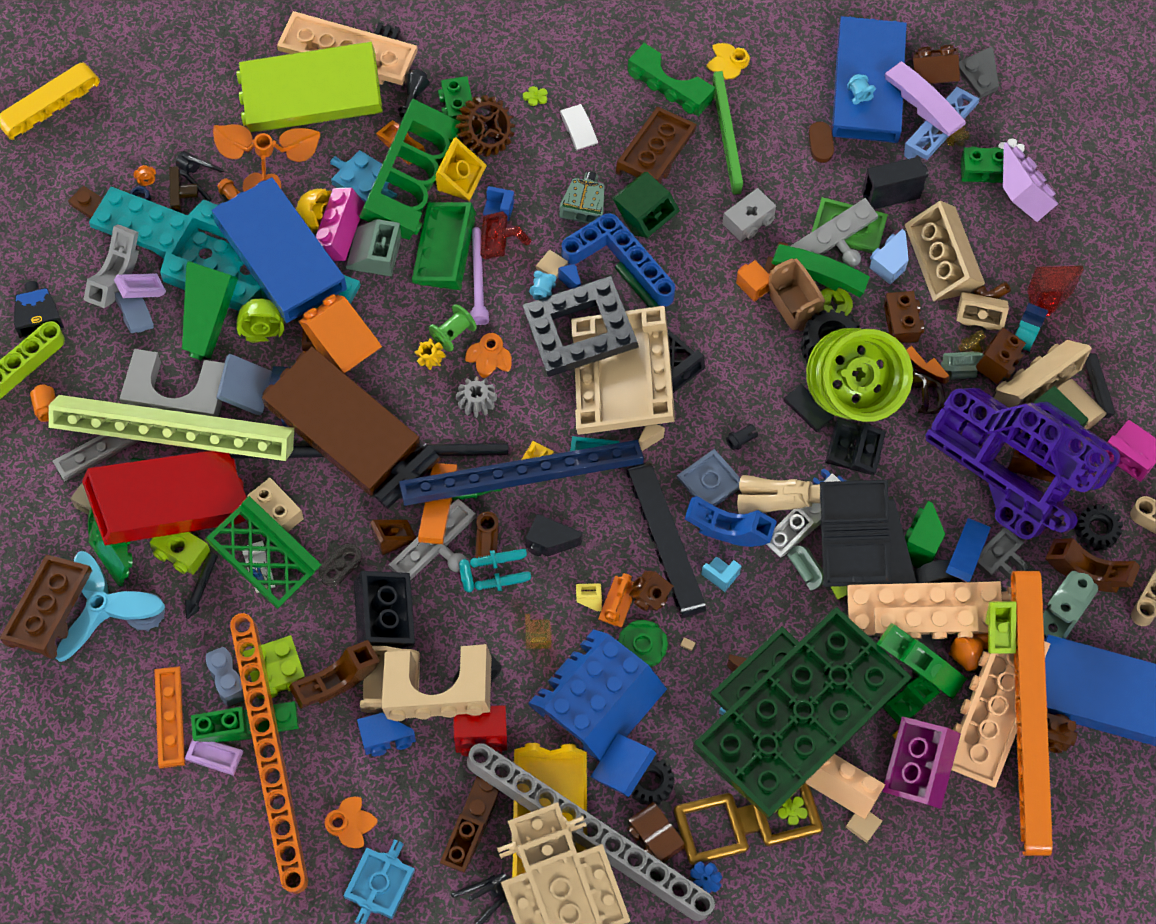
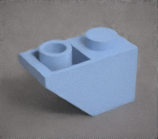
M903 229L896 235L892 234L885 242V246L882 249L877 248L870 257L871 264L869 268L890 285L906 270L908 263L906 232Z

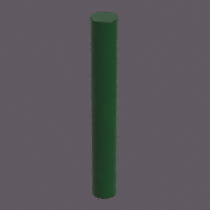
M622 262L617 263L614 268L648 308L659 307Z

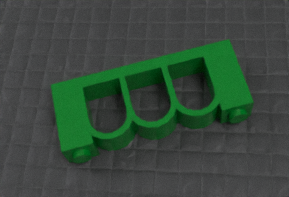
M412 99L359 218L367 222L379 219L400 223L401 237L410 240L413 234L417 235L423 224L419 220L422 215L421 211L428 200L427 191L431 189L436 181L439 165H441L453 138H456L457 134L460 133L459 129L455 126L461 122ZM409 131L432 142L437 146L440 154L430 155L403 142L407 132ZM398 156L424 169L428 174L429 180L421 181L393 168L396 157ZM385 182L414 195L418 205L407 206L382 194L381 191Z

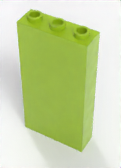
M372 41L239 62L240 71H237V80L242 85L239 99L241 105H244L245 111L241 112L243 125L247 126L250 132L383 112L376 55Z

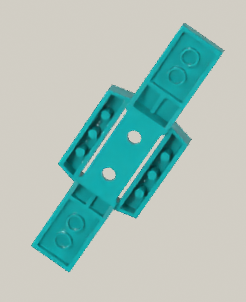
M110 187L89 221L91 228L112 235L113 227L117 224L139 232L136 245L149 249L164 259L160 273L163 282L185 290L186 264L190 261L238 278L229 308L239 311L250 300L268 299L251 274L244 275L240 272V268L244 263L229 243L198 231L199 228L225 238L214 222L212 209L216 208L217 204L202 200L189 215H185L117 188ZM202 249H210L212 251L210 258L202 259L199 257V252ZM344 275L347 290L338 295L344 296L351 304L361 285L360 281Z

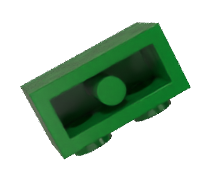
M468 76L441 80L442 89L438 90L440 103L445 105L442 108L443 114L456 119L457 115L462 114L460 108L466 107L465 102L468 100L472 101Z
M964 147L961 156L962 181L1003 183L1004 149L998 147Z

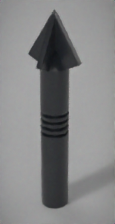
M208 553L190 600H185L186 619L192 617L200 609L199 602L218 558L214 553Z

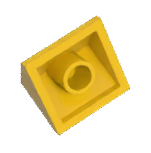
M457 137L453 138L436 173L437 190L470 201L487 165Z

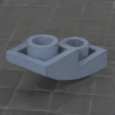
M120 292L115 293V301L123 313V321L130 333L143 332L154 328L143 297L123 298Z

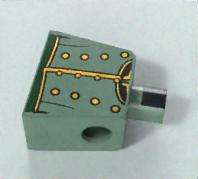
M587 172L584 180L578 178L572 180L560 204L559 218L589 224L603 215L605 185L597 182L598 175L596 173Z

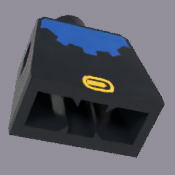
M36 281L25 283V292L15 295L14 326L19 338L29 336L42 324L49 321L57 323L60 328H64L49 289H39V284Z

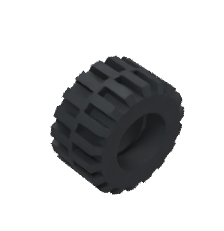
M830 309L829 313L823 310L820 312V315L814 314L812 319H809L806 323L801 341L803 358L807 357L806 363H808L809 356L814 347L820 341L819 338L839 329L859 328V323L853 322L854 317L851 315L845 316L843 311L836 313L835 309ZM861 345L857 348L858 354L860 352ZM842 356L836 357L835 361L838 365L844 363Z

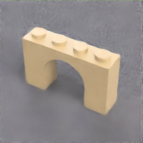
M486 644L461 646L459 677L449 690L437 695H426L415 689L416 661L410 650L385 652L382 710L388 720L403 721L405 718L429 719L432 716L451 718L459 714L477 716L490 712L491 654Z

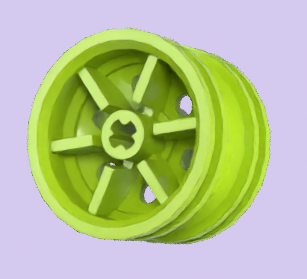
M843 328L826 335L814 347L807 363L806 381L810 394L823 410L842 418L873 422L887 418L904 404L913 382V367L905 347L892 335L875 329ZM860 345L865 348L862 355L857 352V348ZM839 355L842 356L844 360V363L841 365H838L835 361L836 357ZM878 360L883 362L881 369H879L876 363ZM853 371L858 372L857 377L852 376ZM835 380L841 381L838 389H835L832 385ZM879 384L880 390L875 393L873 389ZM854 394L859 396V401L856 403L852 402Z

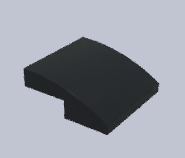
M838 418L835 421L825 463L875 475L886 432L866 423L858 426Z

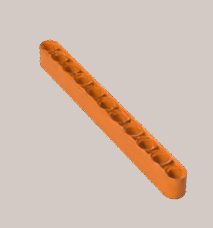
M1013 571L1011 574V601L1016 602L1014 679L1020 834L1025 848L1022 854L1024 856H1050L1052 854V820L1042 579L1040 571Z
M239 613L232 618L230 628L280 881L285 890L293 894H299L307 888L308 876L258 627L248 614ZM249 622L250 627L246 632H238L241 623ZM247 647H255V652L252 656H243V652ZM253 671H259V679L255 682H249V674ZM257 696H264V704L260 707H254V699ZM262 721H269V729L266 732L260 733L258 731L259 724ZM267 746H274V755L270 758H264V749ZM273 771H279V780L274 784H270L268 782L269 774ZM283 796L285 798L284 806L281 809H274V800L277 797ZM283 822H289L290 831L286 835H279V825ZM288 848H294L296 851L295 858L289 862L284 861V851ZM293 874H299L301 877L300 884L295 888H291L288 884L289 878Z

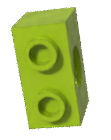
M189 532L154 537L149 542L153 550L152 554L162 562H165L166 559L174 563L173 567L182 574L189 572L194 575L207 558L208 553L211 552L208 543ZM184 547V549L181 552H174L176 548Z

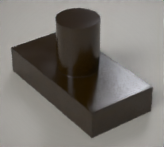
M169 167L170 207L172 210L182 213V199L199 197L198 185H181L179 167Z

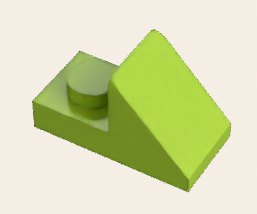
M989 602L985 623L988 625V652L990 654L1016 653V602Z

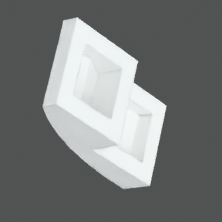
M581 104L560 111L565 128L570 133L576 151L598 144L592 125Z

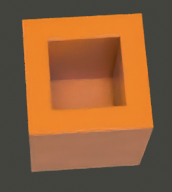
M754 260L749 265L745 264L738 270L736 284L755 302L769 292V274Z

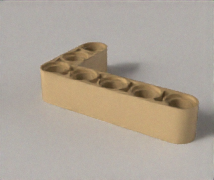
M1148 496L1140 497L1131 509V518L1138 525L1156 534V500ZM1139 508L1146 510L1148 514L1141 512ZM1156 569L1131 612L1132 620L1139 626L1150 625L1156 617V595L1151 591L1156 590ZM1140 609L1146 610L1149 613V616H1146L1143 613H1141Z

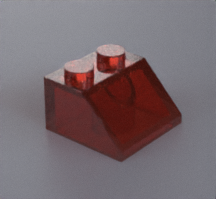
M1083 266L1036 267L1027 289L1029 303L1048 310L1046 316L1054 313L1074 292L1084 271Z

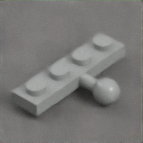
M864 198L791 245V247L822 255L837 245L843 254V263L852 268L856 267L861 261V255L857 250L850 249L845 240L877 220L878 215L867 199Z
M457 499L450 507L444 543H420L417 537L389 564V568L393 572L410 573V580H412L440 553L448 560V567L451 571L460 572L459 562L462 559H466V557L461 553H453L447 545L476 518V514L462 501Z

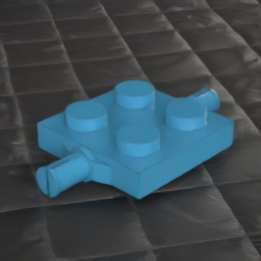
M360 150L347 162L334 156L330 164L340 169V171L332 178V185L337 188H353L365 203L382 163ZM385 182L381 193L396 199L397 193L388 189L389 183Z
M393 840L388 854L378 853L366 848L343 895L345 899L361 907L355 920L356 924H366L371 913H379L393 919L415 872V868L403 864L397 858L404 846L402 842L399 841L398 843L397 840Z

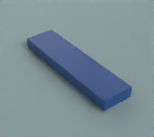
M970 518L967 519L946 570L947 574L970 582L991 527Z

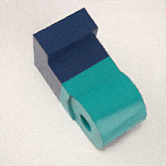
M1028 303L1015 333V336L1026 343L1023 350L1028 352L1048 313V310Z

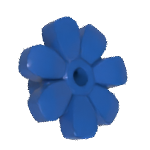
M698 862L691 870L690 875L695 879L693 883L699 887L703 886L702 889L706 892H717L720 889L722 875L713 863L710 862L705 866L703 862Z

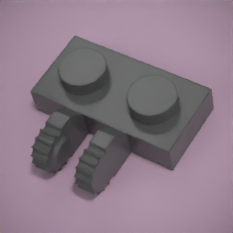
M1004 528L982 549L976 566L989 578L999 569L1011 581V574L1014 570L1006 564L1008 560L1020 571L1028 569L1026 562L1016 554L1024 543L1010 530Z

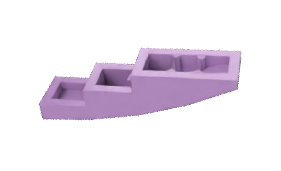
M902 61L885 73V79L901 90V97L917 108V114L947 136L952 135L965 125V120L933 86Z

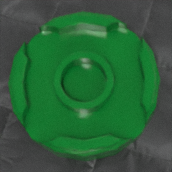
M636 620L629 623L620 632L618 642L647 663L650 668L662 661L668 647L665 632L656 623L648 620Z

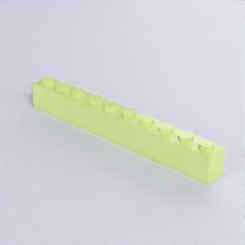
M58 395L49 404V428L286 461L293 451L294 428L63 395Z

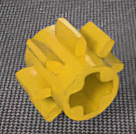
M431 338L427 342H420L419 349L414 352L419 357L417 362L420 366L426 364L429 370L432 369V366H441L442 358L446 357L444 352L441 351L443 349L441 343L435 344Z

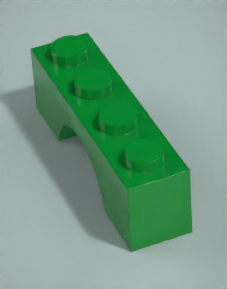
M643 43L628 59V72L630 76L636 80H642L651 90L661 92L668 101L678 103L685 112L699 116L714 100L715 87L698 76L690 80H676L669 77L661 68L662 53Z

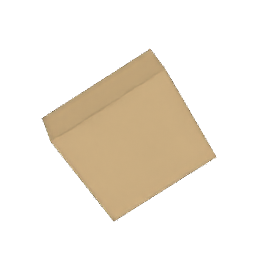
M549 250L536 265V269L546 274H553L558 278V268L568 266V261Z
M869 812L866 819L854 814L846 828L867 843L881 825L882 820Z

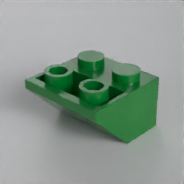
M930 501L927 502L924 509L919 507L914 521L905 535L911 563L917 568L934 560L945 536L935 507Z

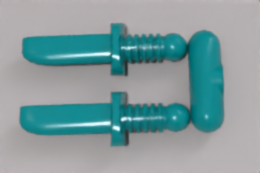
M526 549L495 553V550H492L490 555L472 558L470 563L467 559H462L459 562V569L464 590L470 593L474 590V587L477 590L497 587V591H502V586L527 582L531 579V572L499 576V573H495V579L478 580L474 584L471 566L476 568L492 564L493 569L498 568V563L523 559L527 556Z

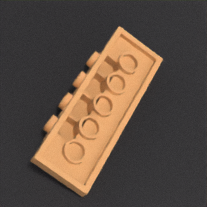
M294 11L277 44L278 51L295 54L372 41L376 55L379 84L381 85L384 81L403 85L405 74L409 72L418 51L417 46Z
M1001 581L847 585L848 618L868 636H880V638L891 623L914 639H921V635H932V639H945L947 634H957L958 638H973V634H988V625L985 623L989 602H1002Z
M1044 641V650L1046 657L1050 643ZM984 651L978 664L982 667L979 676L974 675L970 683L969 689L973 690L970 700H964L960 713L964 714L961 724L956 723L953 728L954 731L961 733L952 771L996 788L1017 733L1014 653L990 654Z

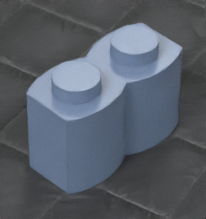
M221 647L206 653V664L223 703L229 707L244 701L241 679L236 672V667L229 651L225 647Z

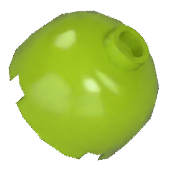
M262 298L250 300L238 312L236 320L237 332L240 336L241 334L246 336V341L248 342L269 341L266 337L277 335L280 337L284 332V320L270 300Z

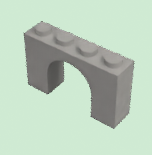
M134 349L120 395L121 404L219 417L223 401L216 399L225 363L204 360L196 387L183 397L167 398L154 390L161 365L158 352Z

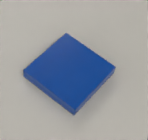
M618 733L590 777L629 797L657 753L651 748Z

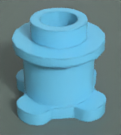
M854 75L847 84V88L855 96L852 99L854 104L869 101L874 97L873 92L876 88L874 85L869 86L866 75Z
M535 271L534 285L529 290L530 294L535 300L551 296L552 288L556 287L555 281L557 277L553 274Z

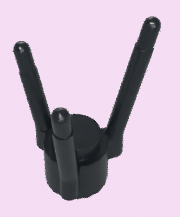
M182 151L175 163L180 168V174L191 184H197L198 192L207 201H211V197L189 173H195L200 165L219 172H224V169L203 161L186 151Z
M501 872L496 876L492 875L483 881L455 891L451 896L454 898L484 887L470 895L468 900L472 901L486 893H489L492 899L498 898L475 923L483 924L502 903L507 901L501 882L508 878Z

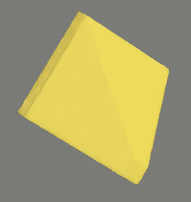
M576 584L577 603L595 611H602L601 584Z

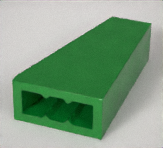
M190 261L186 264L182 349L190 352L189 357L202 361L203 357L211 359L238 278Z

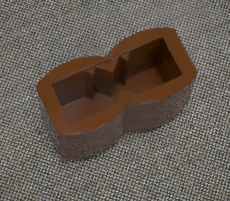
M654 802L628 819L630 827L627 831L635 842L640 840L645 847L643 850L661 862L665 863L684 849L685 843Z

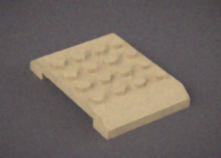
M664 306L625 311L638 341L639 348L575 368L577 410L575 412L578 435L675 422L668 326ZM601 315L571 319L574 343L607 333Z

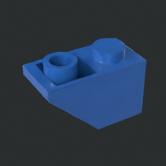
M384 713L357 719L366 755L371 754L376 757L385 754L386 750L391 748L390 742L395 741L398 750L406 749L412 745V742H416L413 729L398 721L388 720Z

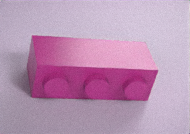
M334 188L332 190L316 234L317 240L333 261L346 260L360 220L359 215L365 204L353 188Z

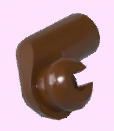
M1003 282L990 291H987L985 286H981L974 290V294L1000 299L1009 293L1011 288L1007 282Z

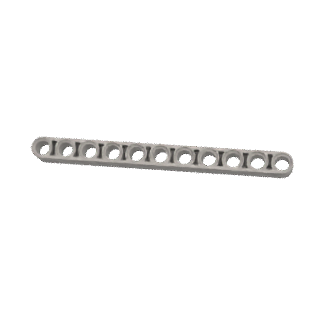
M476 744L471 748L467 758L469 770L517 803L533 812L544 808L539 803L541 798L548 799L551 804L558 802L562 813L571 814L573 819L583 816L584 821L575 825L585 822L586 826L592 828L595 832L594 837H588L584 834L583 828L572 831V835L577 843L586 849L603 844L611 866L692 920L702 921L713 911L715 901L708 892L489 746ZM477 754L483 755L486 762L478 763L474 760L473 756ZM503 769L507 772L508 776L500 778L496 775L495 770ZM524 783L529 787L530 791L526 793L518 790L517 785ZM605 843H614L617 846V851H609ZM627 858H637L640 866H631ZM650 872H658L661 875L662 881H653L650 877ZM672 887H680L684 892V896H676L672 891ZM696 901L705 904V912H700L696 909Z

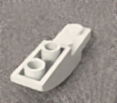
M831 474L824 482L840 480ZM813 503L811 507L793 509L775 527L771 542L766 545L780 558L787 554L821 524V503Z

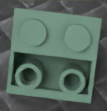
M376 219L357 227L346 269L392 277L402 238L400 223Z

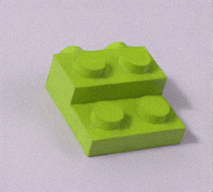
M291 635L261 645L272 698L276 697L280 691L286 689L290 691L289 686L292 682L305 678ZM255 647L245 650L243 652L244 657L252 656L255 652ZM259 671L250 673L252 682L259 679ZM257 696L258 699L263 698L265 700L264 696Z

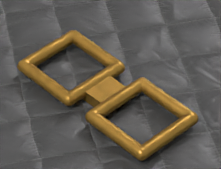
M805 783L800 788V792L811 825L776 834L771 833L767 817L753 804L737 808L731 793L676 805L673 811L681 838L685 843L684 848L689 863L696 865L698 862L705 863L747 852L749 845L746 835L760 831L766 846L821 833L823 825L810 786ZM725 804L737 843L697 853L685 814Z

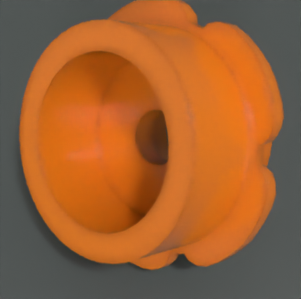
M143 165L138 170H135L133 175L139 185L147 186L155 182L156 170L153 167Z

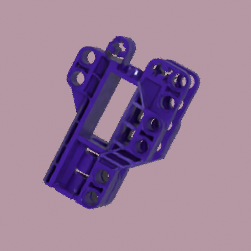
M978 388L956 389L952 391L944 403V408H941L932 423L931 429L925 435L928 443L989 483L996 507V520L1023 539L1039 536L1046 526L1053 531L1061 533L1072 530L1077 524V516L1071 509L1063 505L1064 498L1069 494L1071 488L1079 492L1102 488L1120 461V453L1115 447L1082 427L1077 420L1051 403H1027L1008 408ZM1005 442L1056 475L1045 493L994 460ZM1106 450L1111 451L1114 455V460L1111 464H1109L1110 457ZM1007 508L1013 511V518L1011 520L1005 515ZM1064 516V522L1067 524L1061 525L1062 519H1060L1059 517ZM1027 521L1031 522L1034 526L1032 534L1025 528Z

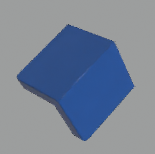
M488 186L483 216L509 221L515 202L514 191Z

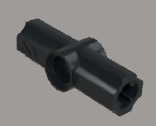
M425 443L407 461L402 460L396 464L390 473V477L373 492V495L388 509L402 496L399 481L423 477L441 460L440 457Z

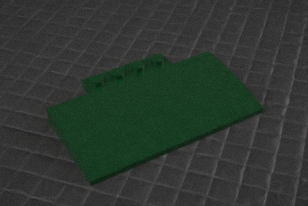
M836 607L800 642L781 626L711 692L710 697L726 712L694 742L692 749L766 817L770 818L912 676Z

